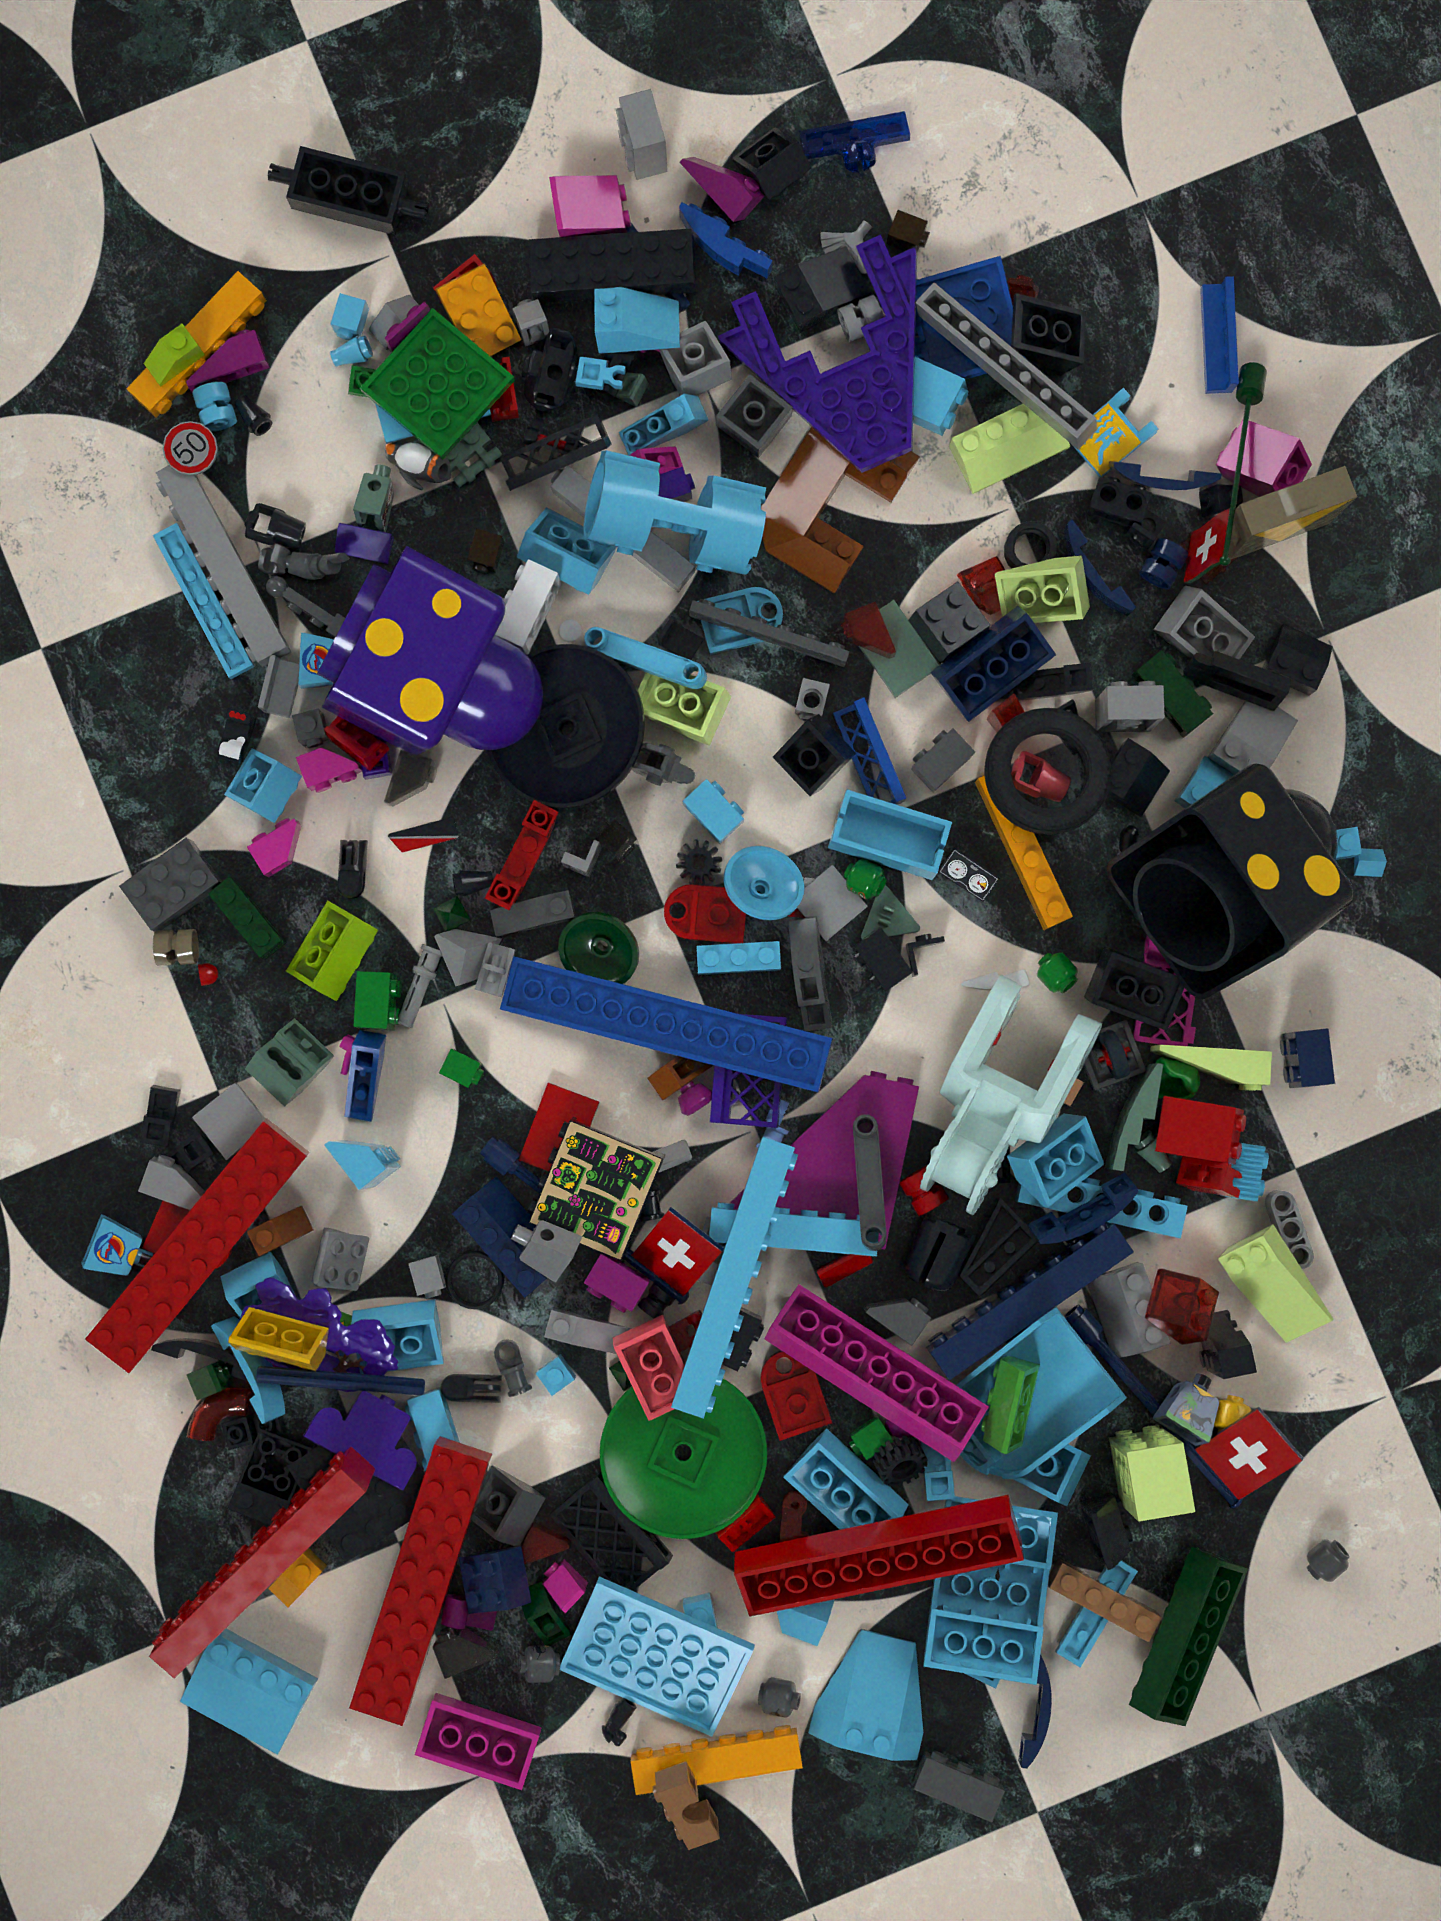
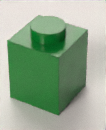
M450 1049L439 1074L467 1088H471L473 1084H479L484 1074V1070L481 1069L483 1063L455 1049Z
M876 1415L850 1433L853 1440L849 1444L858 1457L863 1454L865 1459L868 1460L874 1456L875 1452H879L878 1448L880 1446H886L885 1442L889 1440L892 1443L894 1440L878 1415Z

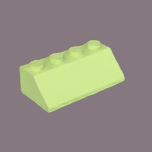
M1021 404L952 437L949 448L972 494L1070 448V444L1027 406Z

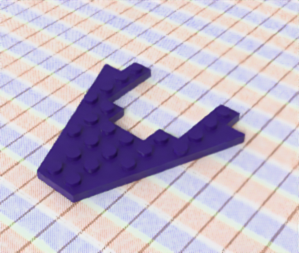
M881 235L856 245L858 254L885 314V317L861 327L870 352L821 374L810 350L785 361L756 291L731 302L741 326L718 336L721 344L775 394L792 406L793 410L861 473L913 451L917 253L914 247L891 258Z

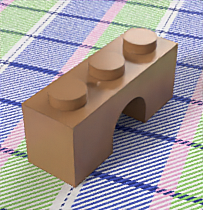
M687 1762L655 1772L656 1785L653 1786L654 1797L658 1803L662 1802L668 1822H673L678 1840L683 1839L688 1850L720 1839L718 1817L707 1799L698 1802L697 1780Z

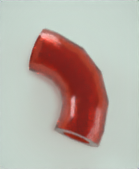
M227 1388L207 1396L194 1410L188 1426L187 1437L195 1440L213 1441L217 1426L224 1418L237 1415L246 1417L251 1403L249 1400L252 1394L251 1389Z

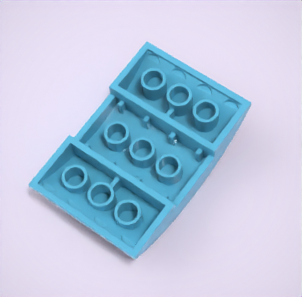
M955 1496V1499L945 1501L944 1508L979 1500ZM1012 1506L1021 1535L1023 1561L933 1579L924 1667L1037 1685L1044 1629L1043 1619L1058 1513ZM998 1568L1000 1574L999 1581L995 1577Z

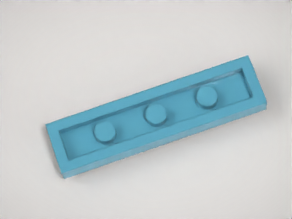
M1121 1560L1113 1569L1107 1570L1104 1567L1097 1581L1124 1595L1138 1571ZM1081 1606L1055 1652L1081 1668L1108 1620Z

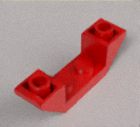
M533 800L522 822L523 828L500 874H496L485 899L510 911L524 890L549 840L559 814L558 811Z

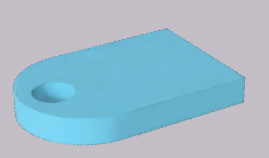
M751 587L705 599L713 602L716 608L738 610L743 617L750 619L752 616L765 619L768 625L774 627L782 624L783 609L775 594L765 588ZM772 605L776 608L777 613L773 618H765L761 614L762 607ZM701 620L710 655L764 642L763 640Z

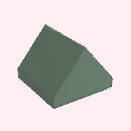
M627 372L623 380V390L619 389L616 397L637 407L649 384L643 374Z

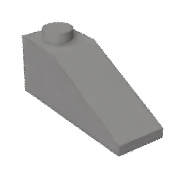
M164 1155L154 1156L149 1160L138 1192L191 1210L205 1191L180 1165L174 1164V1159Z
M553 1307L544 1337L616 1354L612 1338L632 1328Z

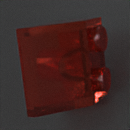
M1158 1269L1145 1319L1181 1345L1207 1341L1219 1291L1201 1278L1166 1269Z

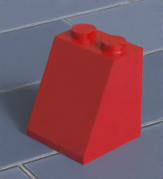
M1164 1096L1155 1151L1236 1165V1159L1240 1158L1242 1152V1144L1239 1143L1240 1133L1244 1131L1246 1126V1116L1243 1115L1244 1110Z

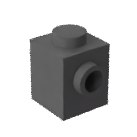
M319 708L292 715L298 742L304 747H318L324 744L323 741L329 740L324 731L327 726L325 717Z

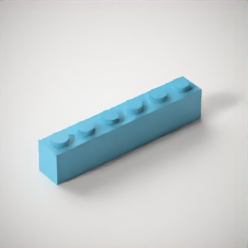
M718 1202L717 1207H712L709 1236L717 1243H726L738 1210L734 1209V1204ZM780 1208L775 1224L769 1223L766 1234L771 1235L767 1247L877 1256V1251H870L862 1244L859 1215H857V1220L845 1219V1213L829 1212V1217L818 1216V1211L801 1210V1215L790 1214L789 1208ZM870 1232L866 1236L867 1241L874 1244L878 1243L879 1233Z

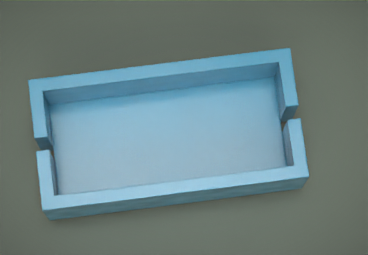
M846 790L828 848L933 880L938 873L944 852L942 849L946 845L952 822Z

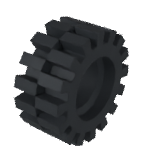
M902 1436L901 1440L899 1437H895L892 1443L888 1440L885 1442L886 1446H880L878 1448L879 1452L874 1454L873 1463L884 1484H889L891 1487H894L896 1483L898 1486H903L905 1481L907 1484L911 1483L910 1479L913 1477L915 1479L919 1478L918 1473H924V1467L928 1465V1459L919 1441L912 1436L909 1438Z

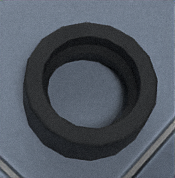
M1036 521L1024 522L1017 525L1009 533L1004 545V557L1011 569L1028 565L1017 558L1014 548L1016 540L1026 533H1034L1044 540L1046 554L1041 561L1055 558L1057 541L1053 532L1046 525Z

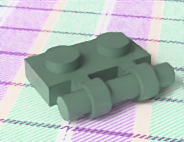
M478 423L471 428L446 456L450 462L451 473L457 468L461 472L453 478L459 488L466 482L471 483L476 479L475 475L486 467H492L495 464L494 461L502 456V453L496 446L489 452L484 449L491 443V439ZM477 454L480 459L468 467L465 462Z

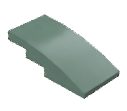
M1148 1064L1146 1072L1141 1074L1133 1086L1119 1114L1110 1140L1104 1168L1124 1171L1128 1144H1140L1143 1119L1155 1120L1163 1064Z

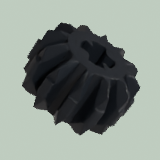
M695 839L693 841L695 849H691L688 844H684L683 847L688 854L678 852L677 857L685 860V862L677 863L676 868H686L680 874V877L684 879L690 874V885L695 883L697 877L699 878L700 886H705V876L711 882L715 881L711 871L721 873V868L713 864L722 862V857L712 858L718 852V848L713 847L710 851H707L709 847V841L707 840L703 843V847L699 848V842ZM699 856V859L704 857L706 859L704 861L705 868L699 869L698 866L695 869L693 867L694 858Z

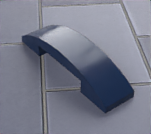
M1109 461V467L1123 478L1142 486L1163 490L1200 488L1212 484L1222 477L1221 473L1189 470L1188 481L1140 476L1141 464Z
M1072 519L1064 528L1066 547L1069 557L1082 556L1087 588L1113 610L1126 616L1130 615L1136 609V606L1121 585L1111 592L1082 552L1088 540Z
M1123 1173L1101 1185L1102 1195L1058 1218L1050 1212L1027 1224L1028 1228L1040 1244L1058 1243L1079 1237L1098 1228L1116 1216L1139 1192L1138 1188Z
M1041 1654L1037 1677L1039 1688L1033 1734H1021L1018 1762L1021 1768L1025 1769L1031 1765L1039 1753L1045 1740L1051 1717V1684Z

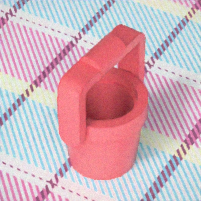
M1022 751L1017 759L1014 760L1011 775L1017 790L1035 798L1041 796L1057 802L1064 798L1071 782L1069 776L1052 767L1046 760L1027 751ZM1024 761L1036 766L1028 784L1020 780L1024 769Z

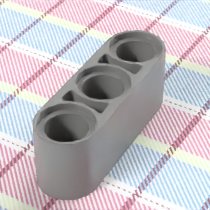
M1275 1190L1270 1192L1266 1196L1265 1207L1271 1224L1275 1226L1292 1254L1296 1249H1302L1304 1257L1298 1264L1301 1269H1305L1312 1264L1314 1254L1295 1198L1286 1191ZM1282 1195L1286 1200V1205L1279 1211L1276 1209L1274 1202L1278 1196ZM1288 1222H1292L1295 1226V1231L1290 1237H1287L1283 1230Z

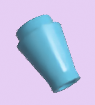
M357 335L337 349L330 351V355L334 365L338 367L345 364L367 362L368 358L373 357V352L367 337H359Z

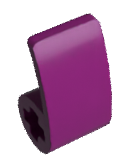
M448 1594L445 1600L441 1624L455 1629H464L465 1626H472L492 1631L497 1611L468 1614L466 1596Z

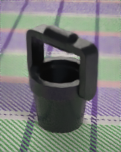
M262 503L255 505L244 523L246 538L266 545L274 546L277 544L296 549L300 548L306 529L305 522L287 515L281 509ZM259 513L271 517L267 534L252 530L259 519Z

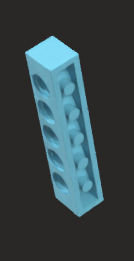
M1086 1178L1075 1186L1081 1192V1197L1077 1202H1071L1068 1199L1067 1192L1047 1208L1018 1183L1015 1201L1068 1213L1094 1199L1103 1191L1101 1186H1099L1100 1180ZM1138 1189L1139 1192L1132 1200L1135 1205L1134 1211L1128 1215L1120 1211L1116 1216L1107 1221L1181 1239L1188 1206L1181 1205L1180 1198L1164 1195V1200L1153 1198V1192ZM1158 1205L1161 1208L1162 1214L1158 1220L1153 1221L1149 1216V1210L1152 1206Z

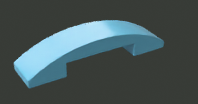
M234 1316L217 1322L211 1327L223 1350L232 1349L255 1393L249 1400L261 1423L264 1424L285 1414V1405L280 1384L258 1383L256 1380L258 1367H273L272 1363L262 1356L236 1350L228 1343L230 1335L240 1321Z
M920 1441V1445L928 1459V1465L924 1467L925 1471L923 1473L927 1501L955 1499L951 1460Z

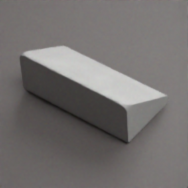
M681 1140L656 1150L665 1154L659 1172L693 1158L686 1140Z

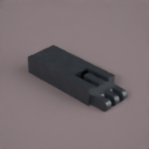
M1215 651L1212 657L1196 653L1183 670L1185 676L1198 680L1199 684L1275 711L1288 695L1291 684L1290 678Z

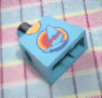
M301 633L298 682L301 689L333 685L329 680L317 675V672L334 639Z
M101 1214L81 1264L84 1269L128 1275L133 1264L144 1267L152 1258L153 1253L139 1248L142 1242L141 1235Z

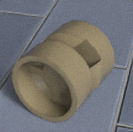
M180 929L176 934L172 930H156L153 936V954L156 965H174L176 961L180 965L197 964L199 940L196 929Z

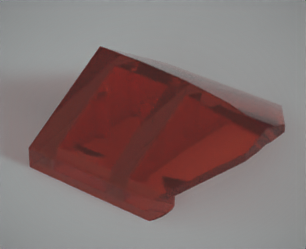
M998 556L957 574L976 606L989 615L1001 611L995 573L1004 571L1005 568Z

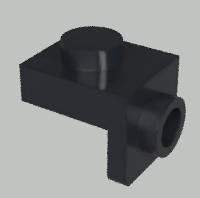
M1216 484L1199 492L1203 518L1211 517L1230 508L1233 485ZM1239 485L1236 508L1244 503L1241 485Z

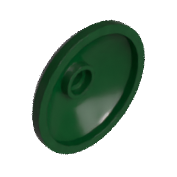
M588 912L578 915L565 926L559 938V956L565 970L624 984L631 978L638 966L639 947L634 934L625 923L612 915L601 912ZM600 941H605L608 946H603Z

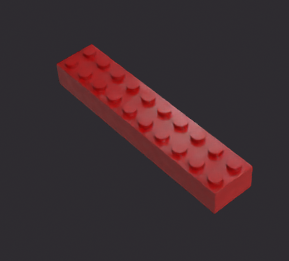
M265 1118L85 1340L127 1373H130L309 1154V1151Z
M441 1436L435 1442L349 1709L403 1726L420 1679L492 1453Z
M350 1446L344 1453L339 1451L329 1462L331 1466L325 1472L319 1470L309 1483L311 1485L307 1490L301 1488L292 1497V1504L287 1509L282 1507L271 1519L273 1522L268 1528L262 1526L252 1539L254 1541L249 1546L244 1544L235 1553V1560L230 1565L226 1562L219 1568L215 1574L216 1578L212 1583L206 1581L196 1592L198 1596L193 1601L188 1599L177 1611L179 1615L174 1620L170 1617L163 1623L159 1629L160 1633L152 1642L154 1648L149 1657L172 1678L178 1676L367 1491L375 1468L354 1448Z
M1008 1494L736 1551L734 1575L749 1617L1023 1561L1024 1555L1021 1535Z

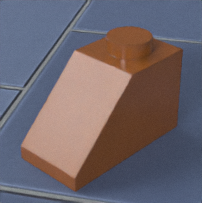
M677 1056L647 1079L661 1099L665 1100L714 1065Z
M300 1206L247 1231V1234L258 1256H262L314 1231L303 1206Z

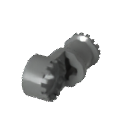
M509 1339L500 1341L495 1347L494 1357L500 1374L504 1375L509 1388L508 1396L519 1395L518 1392L522 1394V1391L525 1393L531 1390L532 1386L527 1383L522 1369L524 1364L517 1343ZM503 1345H510L515 1350V1355L512 1359L504 1360L500 1357L499 1349Z

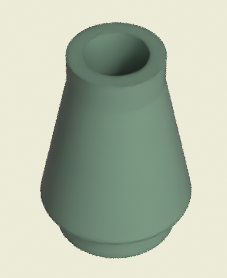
M1149 1130L1141 1134L1140 1144L1134 1145L1136 1147L1135 1152L1160 1173L1170 1167L1172 1162L1166 1153L1155 1151L1157 1134H1153Z

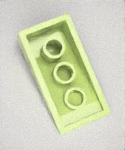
M1155 1045L1150 1047V1052L1184 1062L1196 1067L1202 1073L1227 1083L1239 1084V1090L1256 1091L1262 1090V1085H1270L1271 1051Z
M1273 1224L1229 1246L1218 1258L1232 1282L1286 1343L1333 1321L1330 1312Z

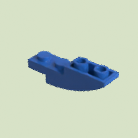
M681 202L679 216L685 228L692 229L694 241L713 260L738 276L742 268L745 267L765 278L769 277L772 271L773 260L770 259L767 253L761 250H751L738 238L732 237L730 239V226L718 216L710 217L704 214L703 210L697 205H687Z

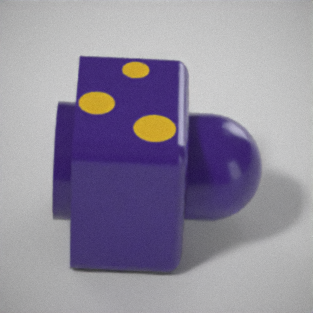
M408 546L403 550L391 573L373 564L317 672V675L333 683L322 708L412 755H418L433 748L440 742L443 735L467 747L479 750H497L518 742L531 730L539 717L543 702V687L540 675L532 660L518 647L495 635L505 615L506 607L503 598Z

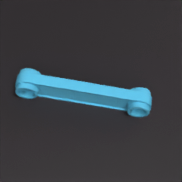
M592 627L585 633L584 640L587 647L604 653L616 662L691 689H700L707 681L706 671L701 664L603 628ZM602 637L600 643L593 645L597 638ZM699 671L694 679H689L691 673Z

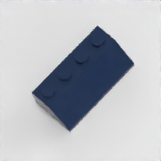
M1016 606L930 673L969 722L1056 656V653L1027 612Z
M497 1176L452 1213L524 1298L547 1279L546 1276L522 1262L519 1258L524 1246L511 1239L514 1230L518 1224L531 1231L536 1226L529 1223L531 1215L527 1213V1210Z

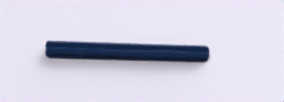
M259 1366L256 1376L258 1383L420 1396L425 1391V1380L419 1378Z

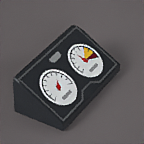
M956 848L951 851L938 873L982 902L985 901L1000 879L997 875Z

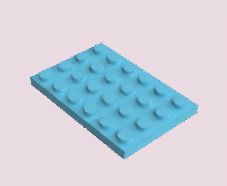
M599 1576L562 1659L560 1670L712 1737L753 1653L755 1644Z

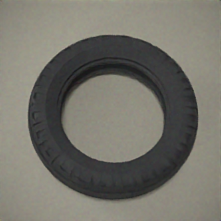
M1038 708L1015 716L997 732L987 751L984 773L991 800L1006 819L1026 831L1052 835L1065 833L1082 826L1099 811L1110 789L1112 765L1104 740L1090 723L1066 710ZM1052 734L1069 741L1080 753L1085 765V783L1077 799L1069 805L1055 809L1041 808L1025 800L1015 788L1010 770L1012 756L1017 746L1031 736Z

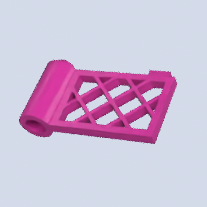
M1147 936L1144 947V962L1168 971L1166 968L1171 967ZM1184 988L1182 997L1187 1002V1009L1179 1016L1174 1012V1019L1169 1025L1171 1027L1177 1022L1183 1029L1181 1042L1170 1040L1164 1032L1165 1030L1160 1028L1150 1037L1139 1036L1141 1024L1144 1022L1136 1019L1133 1028L1134 1040L1174 1046H1188V1043L1193 1044L1196 1027H1191L1195 997L1190 993L1187 997L1184 993L1187 990ZM1185 1016V1022L1183 1024L1180 1019H1182ZM1162 1034L1165 1039H1160L1156 1037Z

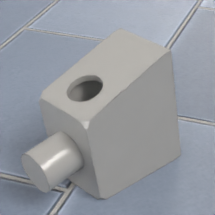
M541 1220L533 1231L518 1224L511 1239L524 1246L519 1257L522 1262L550 1280L557 1282L573 1259L582 1236Z

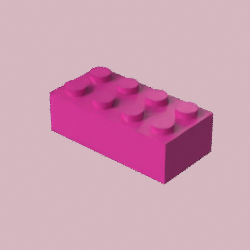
M435 1693L415 1755L522 1790L542 1727Z

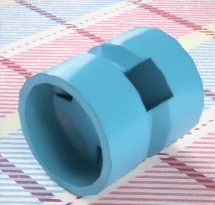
M211 382L193 390L192 393L196 407L201 409L199 412L201 424L211 431L223 430L236 424L237 418L234 408L231 404H228L231 397L226 383Z

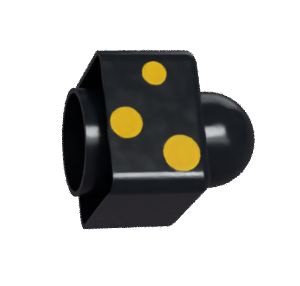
M1257 763L1242 769L1118 854L1107 864V874L1111 883L1137 918L1147 936L1160 951L1185 989L1199 999H1206L1284 956L1347 908L1354 898L1353 886L1336 862L1338 835L1329 812L1313 797L1301 791L1285 789L1270 768Z

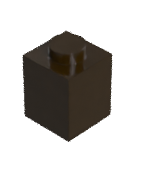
M897 210L886 244L904 251L915 247L917 253L919 247L925 248L930 235V232L926 231L928 221Z
M476 529L467 558L469 565L473 566L472 570L482 574H488L489 571L496 573L505 543L503 536Z

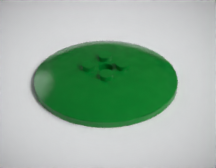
M723 1379L720 1386H714L712 1396H715L716 1400L712 1412H706L704 1419L674 1409L649 1421L633 1387L628 1389L612 1408L604 1425L600 1441L601 1472L605 1486L614 1503L624 1515L639 1527L668 1538L692 1539L713 1534L733 1523L755 1499L761 1487L767 1464L765 1432L762 1422L751 1402L738 1388L727 1380ZM681 1444H686L691 1448V1456L687 1460H679L675 1455L676 1448Z

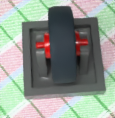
M1127 1020L1102 1028L1084 1063L1093 1091L1146 1072Z

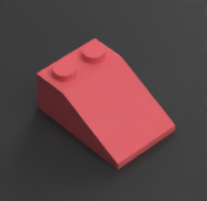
M661 1315L612 1338L616 1354L649 1421L674 1410V1408H671L685 1366L684 1359L664 1316Z

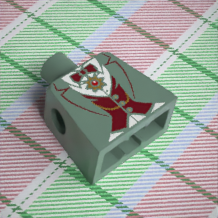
M377 464L373 474H363L353 508L358 527L386 532L394 498V489L391 478H389L391 469L388 466Z

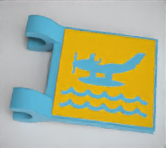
M1124 388L1093 414L1097 421V431L1079 450L1075 448L1100 477H1104L1112 470L1109 467V461L1122 462L1138 447L1153 437L1158 430L1157 426L1151 421L1138 431L1119 408L1128 402L1130 398L1129 393Z

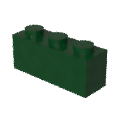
M1161 650L1138 668L1132 676L1138 683L1141 681H1155V685H1163L1164 715L1184 738L1214 713L1210 710L1212 709L1210 702L1204 696H1199L1193 689L1195 685L1192 680L1185 675L1182 676L1178 671L1175 659L1168 653L1165 655Z
M229 876L208 893L260 958L266 960L287 943L236 879Z

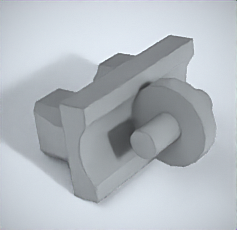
M488 942L475 990L502 997L516 950Z

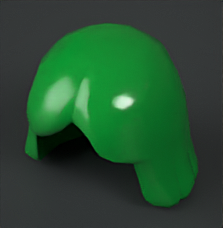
M1159 1058L1156 1063L1163 1064L1158 1098L1168 1096L1188 1100L1194 1097L1200 1085V1075L1197 1068L1175 1059Z

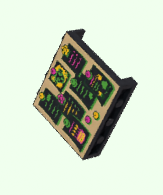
M573 1117L569 1123L564 1121L558 1137L563 1139L559 1148L554 1147L550 1154L548 1163H551L552 1166L549 1173H543L537 1187L542 1189L539 1198H533L527 1212L531 1215L529 1223L536 1226L539 1221L543 1220L582 1236L579 1244L622 1261L663 1163L665 1154L658 1151L650 1152L576 1121V1117Z

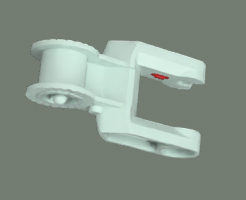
M1003 975L998 978L955 1056L940 1090V1094L955 1106L951 1115L955 1118L944 1132L939 1145L931 1150L930 1163L926 1167V1172L923 1174L920 1189L927 1192L937 1182L969 1198L966 1212L974 1215L980 1207L984 1196L988 1193V1189L997 1184V1171L1001 1167V1162L1004 1160L1009 1145L1015 1147L1019 1139L1035 1143L1043 1141L1090 1054L1102 1027V1023L1078 1014L1056 1058L1052 1060L1048 1073L1038 1091L985 1065L1021 997L1019 993L1022 986Z

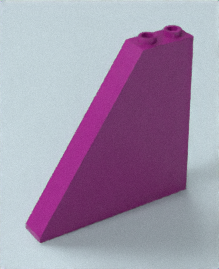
M871 1071L870 1076L863 1075L789 1145L795 1147L793 1153L798 1154L793 1171L787 1170L784 1180L789 1181L785 1196L778 1197L775 1207L789 1208L790 1214L801 1215V1210L818 1211V1216L829 1217V1212L845 1213V1219L857 1220L859 1203L853 1123L860 1115H870L875 1118L878 1124L886 1235L888 1239L919 1086L913 1085L914 1080L898 1077L897 1082L887 1080V1074ZM862 1123L858 1127V1130L862 1133H869L873 1129V1126L869 1123ZM744 1189L729 1202L734 1204V1209H738ZM879 1233V1236H878V1242H879V1241L881 1240V1238H882V1236L880 1235V1233Z

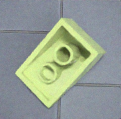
M1082 556L1053 558L995 573L1002 617L1016 606H1019L1027 612L1034 623L1083 619L1090 608Z
M645 673L638 689L646 718L685 737L709 746L731 699V695L725 687L706 681L705 685L700 689H691L649 673ZM690 674L689 679H694L696 676Z

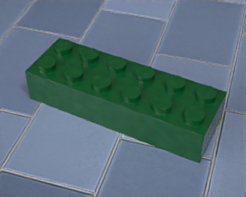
M1195 1547L1191 1548L1190 1553L1185 1558L1184 1568L1180 1578L1175 1583L1174 1593L1169 1605L1164 1610V1618L1153 1638L1152 1648L1143 1663L1141 1675L1132 1690V1697L1129 1702L1131 1707L1154 1720L1186 1726L1248 1571V1568L1222 1555Z

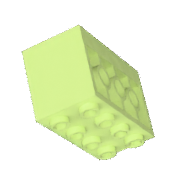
M1159 1425L1143 1427V1432L1132 1433V1430H1122L1115 1432V1437H1109L1119 1498L1123 1507L1138 1522L1195 1512L1184 1443L1165 1429H1160Z

